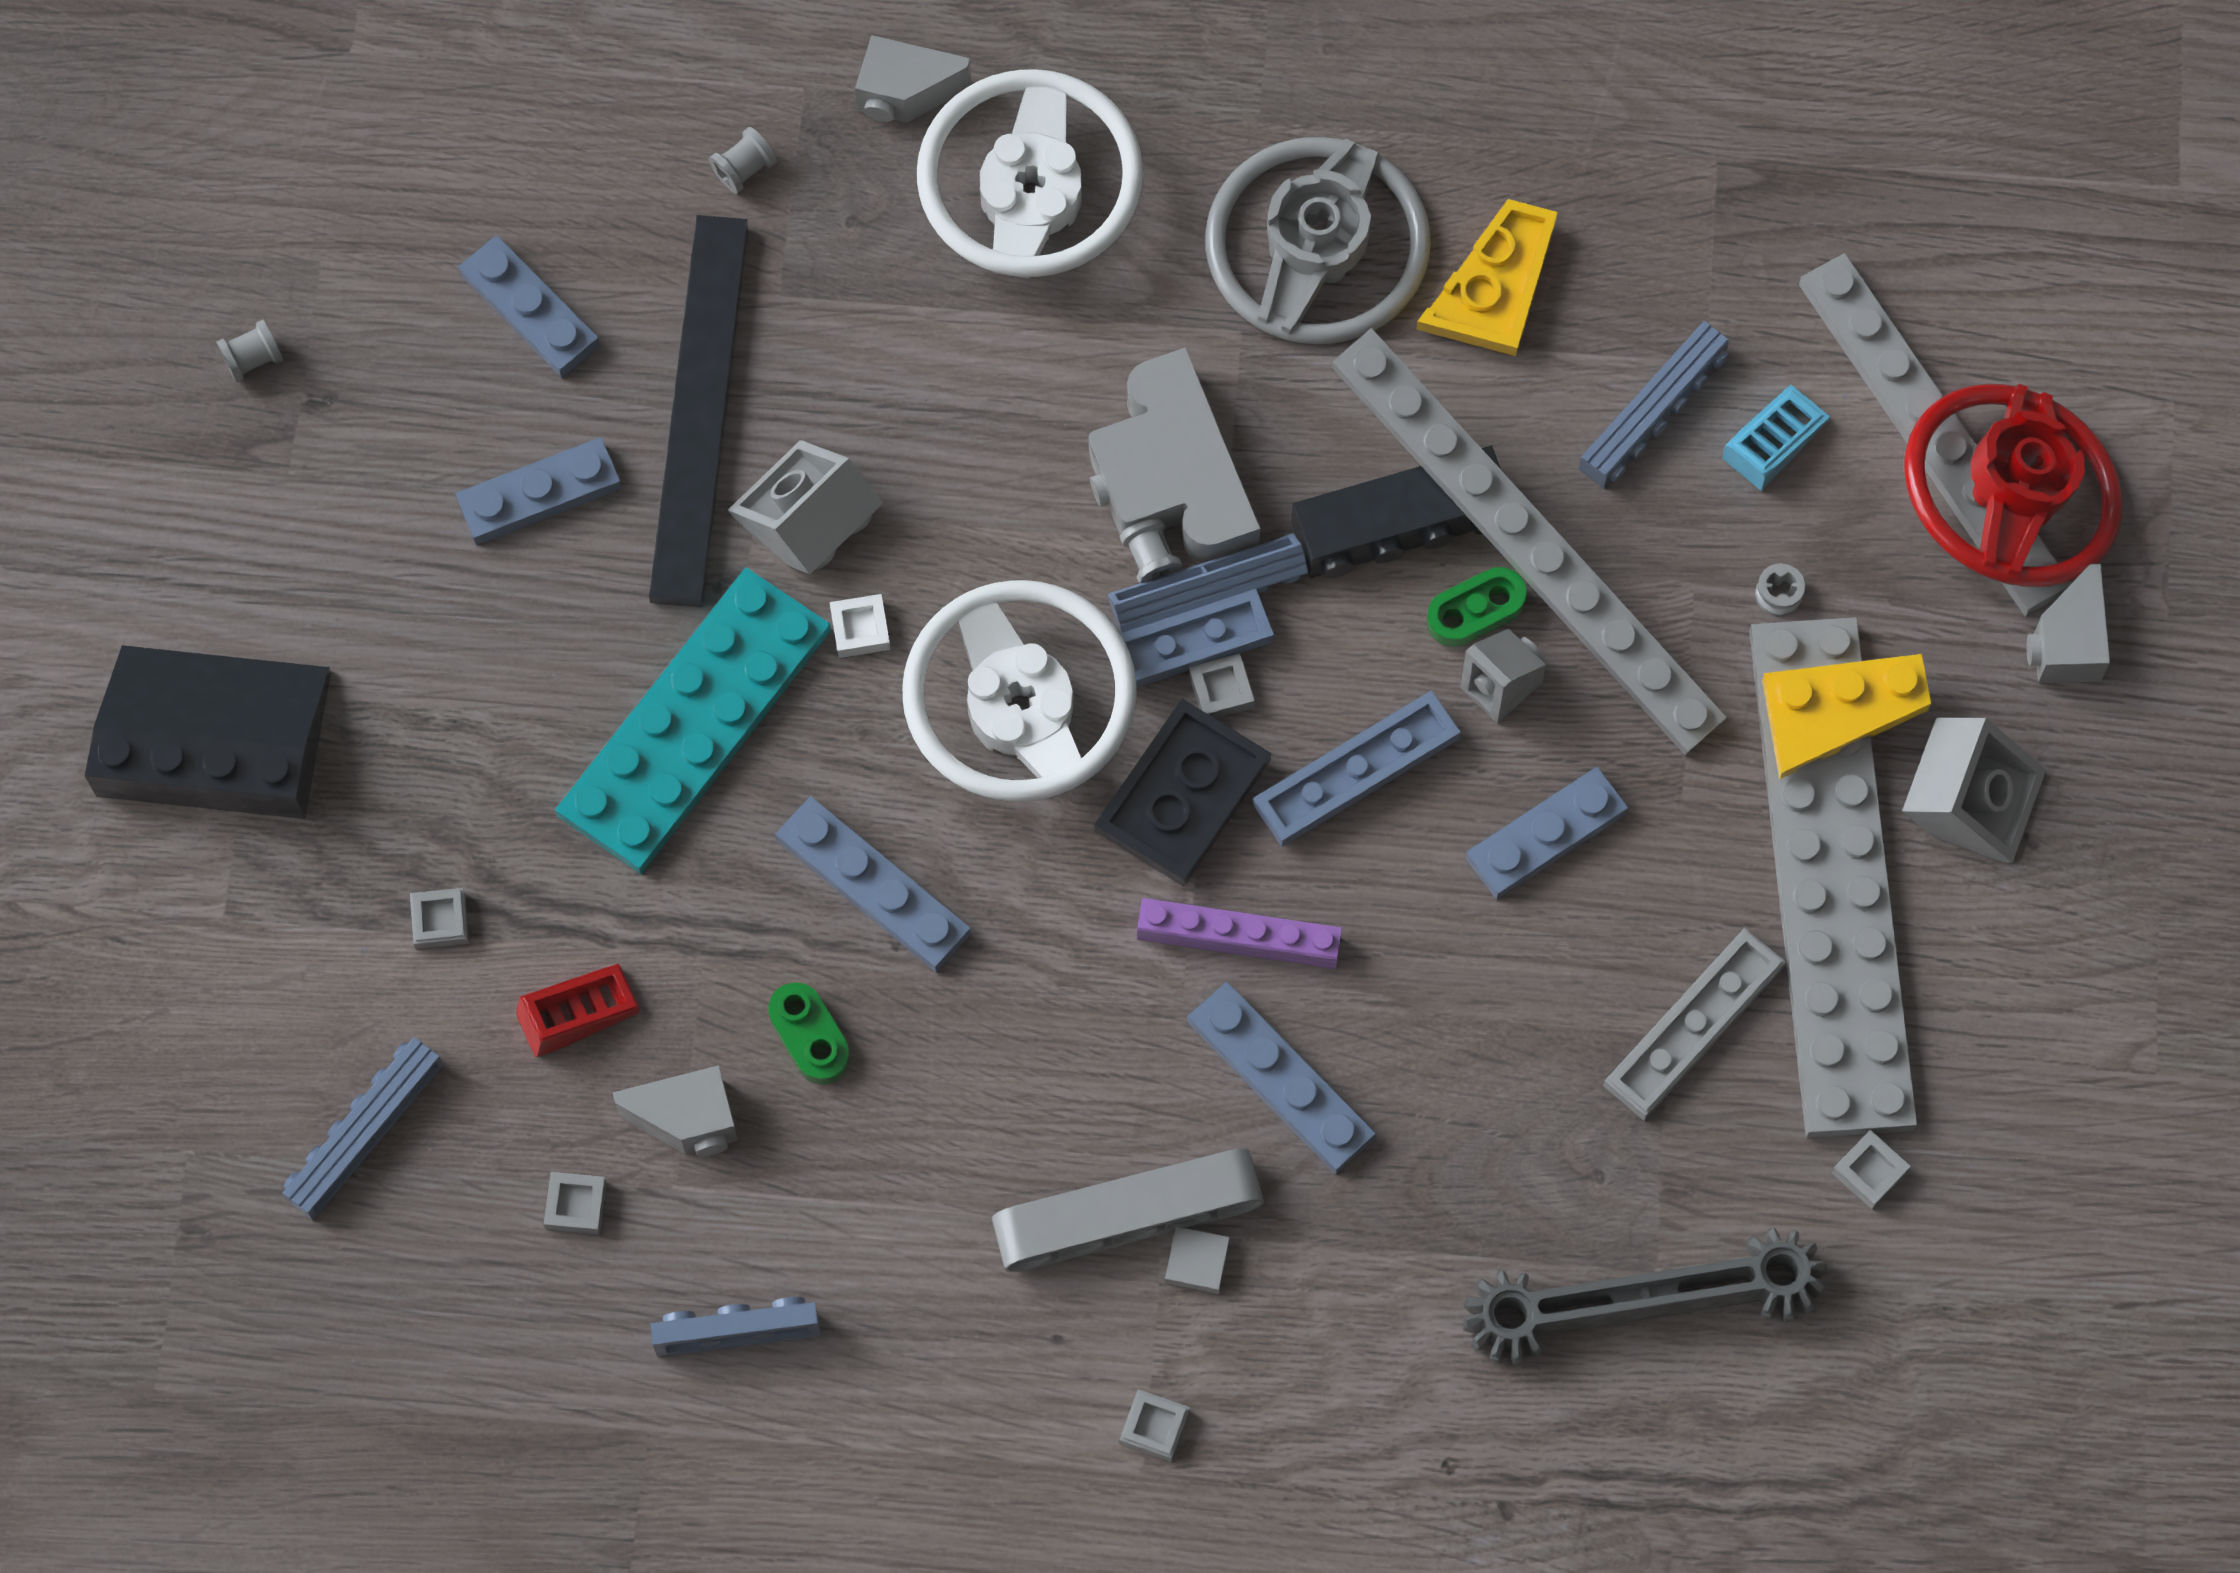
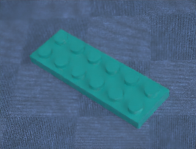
M745 567L555 809L556 816L642 875L831 632L830 623Z

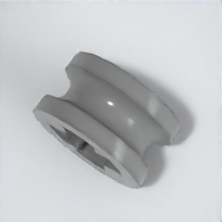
M1779 563L1767 567L1760 575L1756 586L1755 597L1757 604L1770 615H1789L1801 603L1805 592L1804 578L1798 569L1788 564ZM1785 581L1790 584L1791 587L1788 595L1791 596L1790 598L1783 593L1777 598L1770 594L1772 584L1769 582L1780 585Z

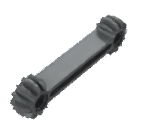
M1771 1228L1766 1233V1244L1754 1236L1748 1239L1746 1247L1752 1257L1529 1292L1526 1290L1529 1281L1528 1274L1521 1273L1517 1284L1510 1285L1507 1273L1499 1271L1496 1277L1497 1288L1488 1281L1481 1279L1477 1282L1476 1286L1480 1297L1472 1296L1466 1298L1464 1308L1473 1315L1464 1319L1462 1326L1465 1332L1479 1333L1471 1344L1474 1351H1480L1490 1344L1493 1347L1490 1354V1362L1497 1364L1501 1359L1502 1351H1508L1510 1361L1514 1366L1522 1363V1348L1530 1355L1538 1357L1541 1355L1543 1348L1537 1337L1758 1301L1764 1305L1760 1316L1763 1321H1768L1771 1318L1775 1308L1779 1309L1783 1321L1788 1323L1792 1322L1794 1318V1306L1800 1312L1809 1314L1814 1308L1811 1297L1823 1296L1826 1285L1817 1278L1826 1273L1827 1264L1822 1261H1809L1816 1254L1818 1246L1814 1242L1808 1243L1802 1249L1796 1246L1800 1235L1797 1230H1791L1786 1242H1781L1777 1229ZM1772 1265L1785 1266L1792 1272L1794 1282L1787 1286L1776 1285L1767 1277L1766 1269ZM1735 1280L1747 1281V1283L1678 1293V1289ZM1602 1301H1612V1304L1552 1314L1540 1312ZM1505 1307L1514 1308L1523 1316L1524 1324L1516 1329H1506L1497 1323L1494 1314L1499 1309Z

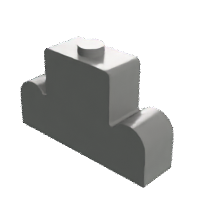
M1186 348L1137 365L1129 374L1127 381V406L1132 418L1094 430L1089 434V459L1095 472V476L1090 477V484L1098 505L1101 507L1108 504L1120 535L1133 524L1149 518L1163 519L1166 529L1182 523L1184 549L1189 557L1200 563L1259 545L1260 527Z

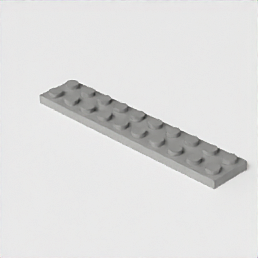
M1857 618L1751 624L1749 634L1806 1138L1866 1134L1869 1130L1874 1134L1914 1131L1917 1122L1871 736H1866L1841 748L1840 752L1823 760L1819 758L1798 768L1797 772L1779 780L1762 684L1764 673L1862 661Z

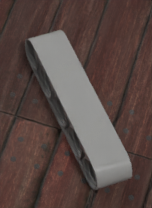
M1241 1148L1012 1206L997 1212L991 1219L1005 1270L1007 1272H1020L1175 1232L1176 1227L1187 1229L1241 1215L1262 1206L1264 1199L1249 1149Z

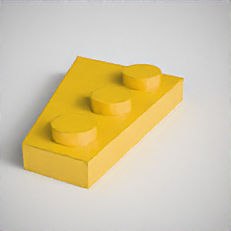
M1508 199L1474 244L1473 251L1458 271L1454 272L1445 283L1441 294L1419 318L1416 330L1516 356L1557 221L1558 212Z
M1922 654L1764 673L1762 679L1779 780L1797 772L1798 768L1819 758L1823 760L1840 752L1841 748L1866 736L1873 737L1927 712L1931 705Z

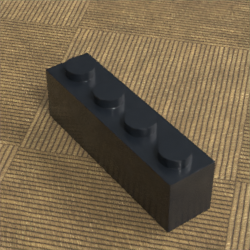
M1493 446L1482 448L1500 468ZM1422 466L1292 503L1291 524L1296 538L1302 545L1310 578L1324 575L1326 578L1340 577L1352 571L1354 566L1372 560L1378 564L1388 563L1401 557L1406 550L1424 546L1426 549L1439 548L1450 543L1454 536L1472 531L1478 535L1483 534Z

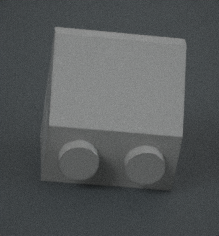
M800 440L728 509V512L783 563L811 574L814 570L827 565L834 557L835 550L850 535L864 529L870 522L871 515L883 502L849 458Z
M1936 718L1902 812L1935 838L2004 863H2013L2046 768L1987 718Z

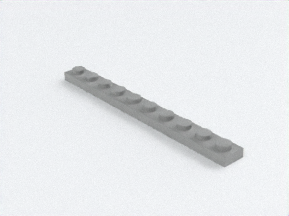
M1372 328L1332 361V369L1684 755L1691 751L1727 718Z

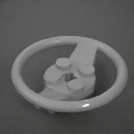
M1329 137L1291 139L1267 147L1252 155L1239 165L1221 186L1210 208L1205 232V250L1212 277L1230 306L1246 321L1270 335L1292 342L1314 345L1341 343L1360 338L1369 329L1372 328L1375 331L1396 317L1410 302L1422 283L1427 270L1431 248L1428 217L1423 202L1409 179L1399 168L1377 151L1346 138L1345 140ZM1328 158L1319 169L1313 170V175L1300 176L1290 182V178L1284 181L1272 196L1267 216L1269 254L1273 260L1262 303L1259 305L1241 287L1228 261L1226 228L1231 210L1244 189L1267 170L1296 159ZM1375 175L1394 193L1408 221L1410 251L1404 273L1392 292L1382 302L1359 316L1328 324L1302 323L1301 321L1323 283H1336L1340 281L1346 272L1353 269L1366 253L1370 236L1371 214L1368 204L1364 199L1372 177ZM1319 220H1324L1327 222V229L1315 230L1310 225L1315 226Z

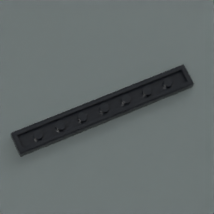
M696 215L649 590L650 603L703 606L749 227L747 219Z

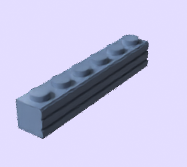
M1703 321L1581 456L1579 470L1603 489L1611 481L1616 483L1627 469L1625 465L1630 459L1637 460L1643 454L1647 447L1646 442L1652 435L1658 437L1668 423L1666 419L1672 413L1677 415L1688 402L1686 397L1692 390L1698 392L1708 380L1709 376L1707 374L1713 367L1719 369L1729 356L1727 353L1728 338L1720 334L1719 331L1711 327L1706 321Z
M1289 534L1251 548L1108 593L1107 595L1115 623L1121 633L1253 589H1256L1258 593H1262L1268 590L1270 585L1280 582H1295L1300 579L1301 575L1307 574L1308 569L1301 543L1294 534Z
M413 1037L409 1043L403 1042L396 1049L393 1055L394 1061L387 1069L383 1067L375 1074L371 1081L373 1086L365 1095L359 1094L353 1100L349 1108L351 1112L343 1121L341 1119L337 1120L328 1131L329 1138L321 1147L319 1145L314 1147L306 1158L307 1164L299 1173H292L284 1184L285 1190L282 1193L285 1199L312 1221L315 1220L328 1202L444 1066L440 1056L417 1038Z

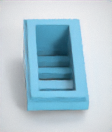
M1790 384L1725 445L1722 459L1762 491L1825 426L1830 416ZM1790 403L1811 419L1806 425L1785 409ZM1776 417L1780 418L1797 433L1791 437L1776 425L1773 420ZM1766 430L1780 441L1783 446L1778 449L1761 433ZM1752 442L1755 443L1770 458L1765 461L1748 446Z

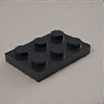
M1181 699L1094 824L1095 832L1184 887L1271 761V753L1191 703Z

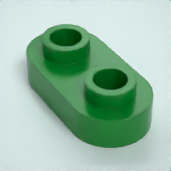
M1495 567L1438 594L1431 601L1427 612L1426 623L1430 635L1442 645L1456 647L1464 645L1514 620L1520 615L1525 605V583L1515 571L1505 567ZM1495 593H1501L1507 597L1508 602L1504 605H1496L1491 602L1489 597ZM1455 616L1462 621V625L1457 628H1450L1444 624L1443 620L1446 617Z
M800 982L787 983L779 987L770 998L768 1013L775 1032L797 1069L806 1080L815 1084L825 1085L839 1080L847 1071L850 1063L848 1044L820 996L812 987ZM792 1001H800L805 1005L803 1012L798 1015L788 1014L785 1008ZM817 1046H828L832 1050L830 1056L824 1060L815 1059L812 1056V1052Z

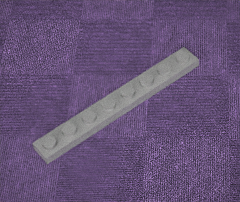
M1843 253L1801 276L1799 286L1905 442L1908 443L1909 436L1917 420L1929 406L1943 396L1846 254ZM1953 414L1933 434L1926 452L1925 470L1980 550L1987 508L1980 506L1972 494L1975 484L1971 478V458L1977 445L1956 414ZM2037 535L2023 566L2056 564V560L2039 535ZM2069 581L2048 587H2021L2002 584L2026 617L2056 600L2072 583Z

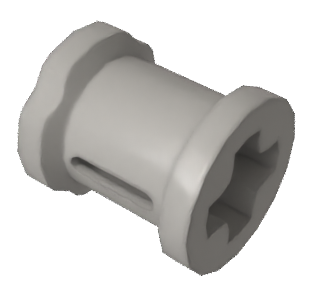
M752 127L745 129L742 132L743 138L723 154L714 153L708 158L716 176L734 194L744 189L743 182L762 167L771 168L777 163L775 154L768 143Z
M263 319L256 322L255 329L228 342L223 338L216 341L221 355L236 383L244 380L245 373L265 363L273 361L278 364L283 361L276 342Z
M1149 518L1137 522L1124 530L1120 535L1122 545L1130 548L1139 569L1137 575L1139 584L1181 570L1182 563L1180 558L1172 555L1163 533L1166 530V526L1161 518Z

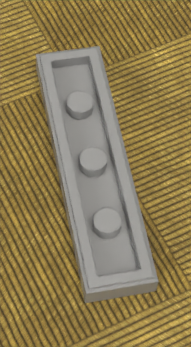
M1744 928L1607 1077L1603 1087L1645 1121L1784 968L1786 962Z

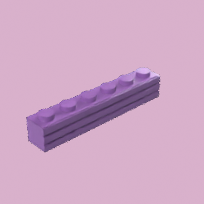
M1142 898L1137 926V940L1336 969L1342 927Z

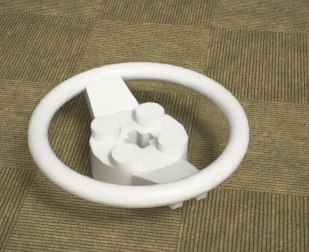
M1037 69L1015 70L992 75L968 86L955 95L940 110L929 126L920 148L917 164V185L923 209L929 222L943 241L957 254L981 268L997 274L1022 278L1041 277L1066 272L1091 261L1104 252L1118 239L1133 217L1143 184V160L1137 137L1129 121L1115 103L1101 91L1078 78L1054 71ZM1025 90L1012 134L1002 135L996 140L994 148L987 154L980 170L981 207L983 212H986L989 220L995 224L993 249H990L969 237L948 214L942 202L938 186L937 169L939 156L948 134L967 112L995 96ZM1067 97H1070L1091 109L1101 118L1113 134L1122 159V186L1119 198L1111 214L1091 236L1066 250L1039 256L1046 241L1049 240V235L1060 231L1067 224L1069 226L1073 224L1082 205L1081 169L1076 161L1073 147L1066 143ZM1035 183L1040 187H1035V193L1024 192L1023 185Z
M1011 580L981 586L959 596L943 607L931 618L916 639L909 654L903 678V706L907 724L914 741L932 766L950 781L970 792L983 797L1013 802L1034 801L1054 797L1076 788L1097 774L1111 760L1124 741L1133 719L1137 697L1136 675L1130 652L1119 631L1108 617L1088 600L1070 590L1044 582ZM1026 601L1041 603L1063 610L1085 624L1105 648L1114 672V708L1102 737L1083 758L1080 757L1068 728L1074 705L1073 690L1067 672L1041 646L1032 643L1023 644L999 607V603ZM957 623L972 669L968 678L967 706L974 734L991 751L994 748L1003 754L1017 755V759H1020L1037 779L1008 780L977 772L964 765L949 753L935 735L925 709V674L930 658L938 643ZM1023 695L1029 697V708L1021 710L1017 704L1011 706L1007 704L1011 703V698Z

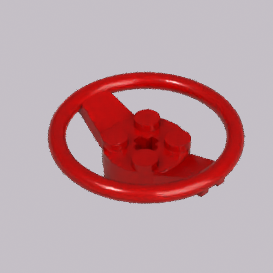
M1980 384L1952 391L1929 406L1917 420L1911 431L1905 450L1904 476L1913 508L1924 528L1939 546L1972 571L2009 585L2021 587L2054 586L2076 579L2090 564H2099L2113 546L2119 532L2123 510L2122 491L2115 466L2102 442L2094 432L2073 412L2054 401L2053 395L2045 392L2039 394L2028 390V386L2022 384L2017 386ZM1979 405H2006L2004 419L1996 421L1977 445L1971 458V478L1975 484L1972 494L1980 506L1987 508L1980 550H1978L1952 529L1936 507L1927 484L1925 470L1926 452L1937 428L1951 415ZM2063 433L2069 436L2072 439V441L2080 448V450L2077 453L2072 443L2063 435ZM2085 455L2096 475L2101 494V517L2096 533L2082 551L2068 560L2047 566H2023L2041 526L2047 524L2078 489L2085 474Z

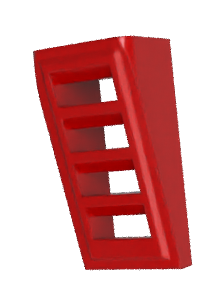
M618 963L520 996L516 1015L534 1056L539 1057L638 1014L640 1008ZM606 984L616 1006L610 1008L607 1007L599 990L600 987ZM587 995L595 1013L587 1015L580 996ZM567 1004L573 1018L572 1021H565L559 1005ZM546 1012L552 1026L551 1028L546 1029L540 1015L541 1013Z

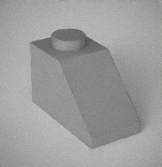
M871 35L855 87L857 110L875 121L890 122L897 120L907 123L951 100L955 95L971 85L970 58Z
M2090 564L2041 615L2034 634H2028L2026 646L2027 660L2029 666L2036 665L2038 683L2102 681L2110 664L2101 564Z
M1506 629L1474 643L1466 650L1460 688L1498 724L1543 683L1546 664L1543 662L1544 656L1531 640L1526 637L1519 639L1510 629Z
M719 1065L613 1092L620 1118L684 1154L696 1152L697 1156H711L725 1151L728 1148L727 1143L738 1141Z

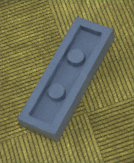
M497 235L458 266L460 276L561 378L600 346L598 337Z
M599 437L459 491L455 495L475 545H479L622 488L604 442Z
M1256 589L1120 633L1133 661L1137 688L1189 671L1190 666L1243 653L1274 642L1273 631Z
M1595 767L1468 850L1466 860L1495 899L1498 900L1627 815L1628 807L1599 768Z
M802 1297L781 1298L772 1302V1308L750 1310V1306L747 1304H732L717 1309L718 1315L696 1317L695 1312L692 1311L672 1312L662 1317L663 1322L650 1323L652 1345L657 1357L821 1336L816 1303H805V1299Z

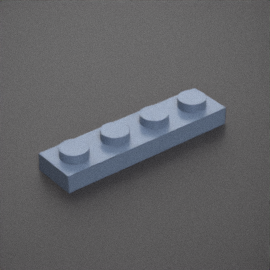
M1431 690L1253 798V806L1280 846L1283 847L1460 739L1461 732Z
M810 796L775 833L776 841L935 973L971 935V928L813 797Z
M1227 981L1187 1016V1023L1335 1175L1375 1140L1376 1133Z

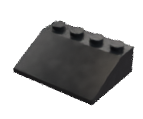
M122 645L93 727L84 776L96 797L306 819L331 669L324 666Z

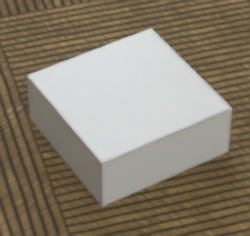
M882 594L830 602L838 658L890 650Z

